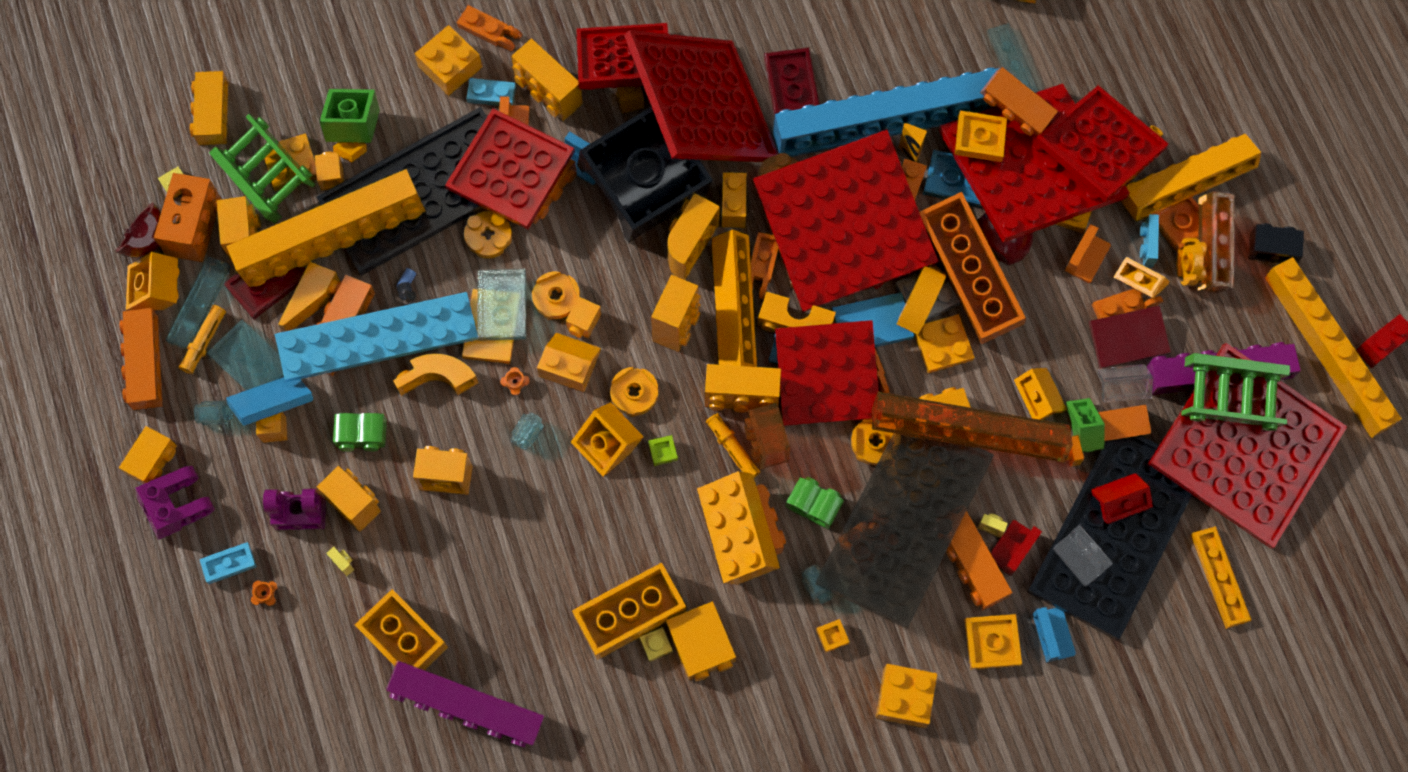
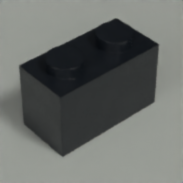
M1268 223L1256 224L1250 233L1248 259L1280 264L1293 257L1298 263L1303 257L1304 231L1296 230L1294 227H1273Z

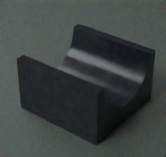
M652 106L582 148L579 152L577 163L580 171L589 174L608 198L620 220L624 237L628 243L681 211L687 199L691 200L694 193L701 197L707 195L713 181L700 160L672 159Z

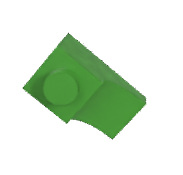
M1091 399L1067 401L1066 408L1071 421L1073 436H1079L1082 452L1104 449L1105 424Z

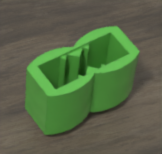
M379 413L335 414L333 443L339 450L351 452L354 451V448L360 447L364 448L365 451H378L379 448L385 447L387 419L384 414Z
M800 477L785 507L829 530L844 502L840 498L841 494L830 488L828 490L822 489L818 486L819 483L810 477L805 479Z

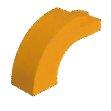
M925 266L920 270L913 290L897 321V325L917 335L921 331L946 278V273L938 266Z
M426 354L410 360L413 369L401 372L393 380L401 396L428 381L445 382L455 390L457 395L479 383L475 373L469 366L455 357L444 354Z

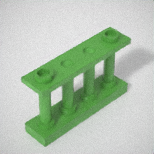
M248 114L246 118L253 126L229 150L225 149L223 151L215 146L209 154L266 219L277 223L282 218L277 211L278 205L302 182L312 188L316 184L310 178L312 173L305 166L302 165L300 167L267 130L270 126L261 117L255 118ZM260 133L267 143L243 166L240 165L238 167L234 162L236 160L235 157ZM272 150H275L281 159L257 183L255 181L252 183L248 178L250 176L249 173ZM289 166L296 175L271 199H266L263 195L265 192L263 189Z
M1198 353L1185 357V367L1193 368L1195 372L1193 407L1182 410L1181 416H1189L1191 421L1199 422L1205 421V419L1259 425L1262 426V430L1275 431L1277 427L1287 424V419L1275 418L1277 382L1290 375L1289 365ZM1208 370L1217 371V375H1219L1217 410L1204 409L1205 377ZM1232 373L1241 374V378H1243L1241 413L1228 412L1229 378ZM1256 377H1264V381H1267L1265 416L1251 415L1253 379H1256Z

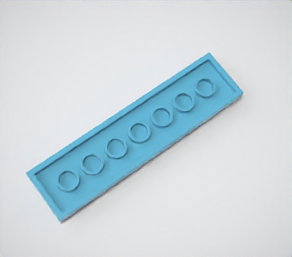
M464 292L276 333L275 339L285 382H290L478 340V334L468 294Z

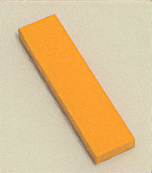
M1216 526L1192 533L1193 543L1225 628L1228 629L1252 621Z

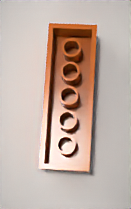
M960 192L920 211L919 213L933 249L981 345L1024 325L1026 317L963 193Z

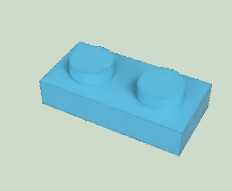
M470 78L466 98L467 103L500 106V96L510 97V103L513 106L516 83Z
M1149 214L1146 221L1141 223L1140 236H1144V244H1141L1140 258H1143V266L1153 268L1158 260L1159 215Z
M248 542L199 559L206 583L208 584L257 567Z

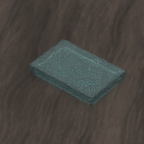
M526 269L478 270V341L526 339Z
M243 320L236 324L207 352L208 356L245 390L284 377L279 353Z

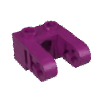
M193 466L183 467L135 488L137 500L158 540L182 530V527L210 515L215 510L209 497H203L176 509L174 508L168 495L194 484L199 479Z
M278 489L264 490L263 508L270 517V525L275 530L325 529L326 500L317 489H303L302 495H294L293 492L289 491L280 492ZM302 505L303 511L297 515L293 514L294 508Z

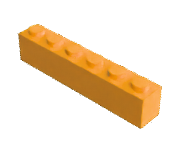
M1246 133L1233 137L1223 144L1212 146L1205 152L1192 155L1187 160L1178 164H1172L1166 169L1152 173L1142 180L1129 183L1126 187L1130 194L1128 198L1121 200V203L1137 222L1148 217L1149 214L1173 206L1189 197H1193L1257 168L1261 151Z
M732 229L712 238L719 365L757 367L749 235Z

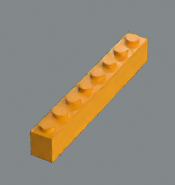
M1292 257L1273 267L1266 275V281L1370 437L1373 438L1392 428L1402 418L1295 259Z

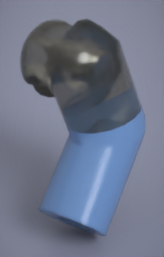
M406 268L396 288L402 301L405 300L407 303H412L417 295L416 292L412 291L410 284L415 278L416 272L409 268Z

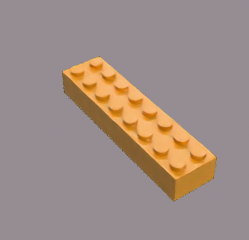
M407 169L226 247L236 271L249 287L260 286L266 280L275 276H283L293 268L304 267L316 258L327 257L333 251L340 248H348L358 240L375 236L379 231L395 228L402 221L418 218L426 210Z

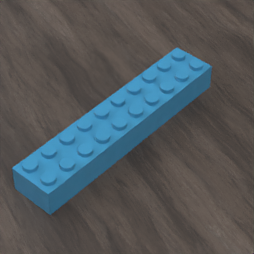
M991 67L977 73L966 72L953 78L942 77L937 81L929 83L922 81L914 86H898L890 91H874L865 96L854 95L846 100H830L821 105H806L797 110H782L775 114L773 131L780 159L837 148L884 130H888L890 136L902 134L904 123L921 129H929L957 120L960 111L978 113L992 108L993 106L984 101V96L980 92L1000 68L995 69Z

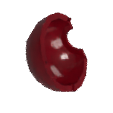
M154 202L138 215L128 229L125 228V238L120 247L116 249V253L129 258H141L160 247L155 241L154 235L161 210Z
M986 212L977 220L992 252L999 257L1001 262L1006 265H1012L1021 261L1029 253L1033 243V233L1003 243Z

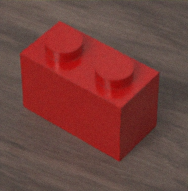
M1399 314L1356 349L1357 353L1371 369L1408 340L1407 320Z

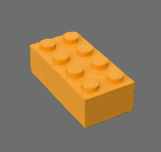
M737 471L697 488L723 583L738 585L780 568L753 474Z
M661 562L575 608L572 612L596 659L599 660L666 623L667 619L685 613L686 605Z

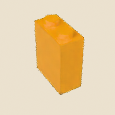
M713 601L666 620V626L689 681L695 679V682L709 677V672L717 669L719 672H723L733 667L732 663L736 662V656Z

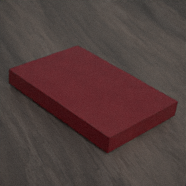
M809 47L764 53V63L774 118L775 114L785 109L797 110L806 105H820Z
M296 267L289 270L283 276L272 277L260 286L251 287L237 273L226 281L224 286L252 319L255 320L298 286L306 269L304 267Z
M1160 305L1088 321L1099 368L1171 352Z

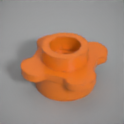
M517 367L511 368L505 377H502L500 380L501 385L507 387L512 395H519L520 390L530 382L529 377L524 376Z
M259 580L255 581L252 585V604L274 605L276 602L274 595L278 588L277 584L274 581L269 583Z

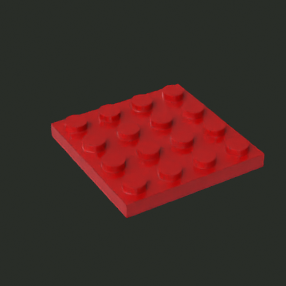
M656 23L576 28L579 90L643 86L624 35L629 30L668 34V24Z
M1099 85L1035 139L1037 145L1104 202L1109 200L1164 152L1169 143Z
M492 108L445 184L447 190L528 230L574 155L575 149Z
M873 320L775 328L778 368L781 369L780 393L783 426L881 418Z

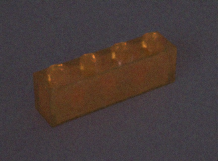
M1211 192L1199 198L1198 240L1206 243L1207 250L1203 266L1206 268V277L1203 281L1199 280L1198 291L1221 293L1234 288L1235 194Z

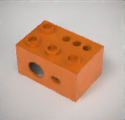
M178 173L172 174L154 235L155 241L165 255L204 262L218 212L217 200H222L210 179ZM179 190L183 194L180 206L174 202V196Z

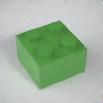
M329 89L320 119L325 142H372L380 112L375 90Z

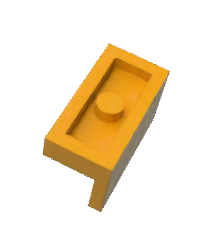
M1032 368L1014 379L1034 423L1041 422L1054 413H1063L1067 410L1047 368Z

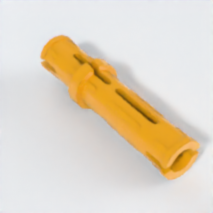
M212 305L194 341L189 343L187 347L188 351L178 367L180 370L193 375L201 357H205L207 353L206 348L224 315H226V310L217 305Z
M719 413L708 418L706 424L714 432L718 444L723 445L742 472L753 474L754 478L758 476L761 471L737 441L733 429L730 430Z

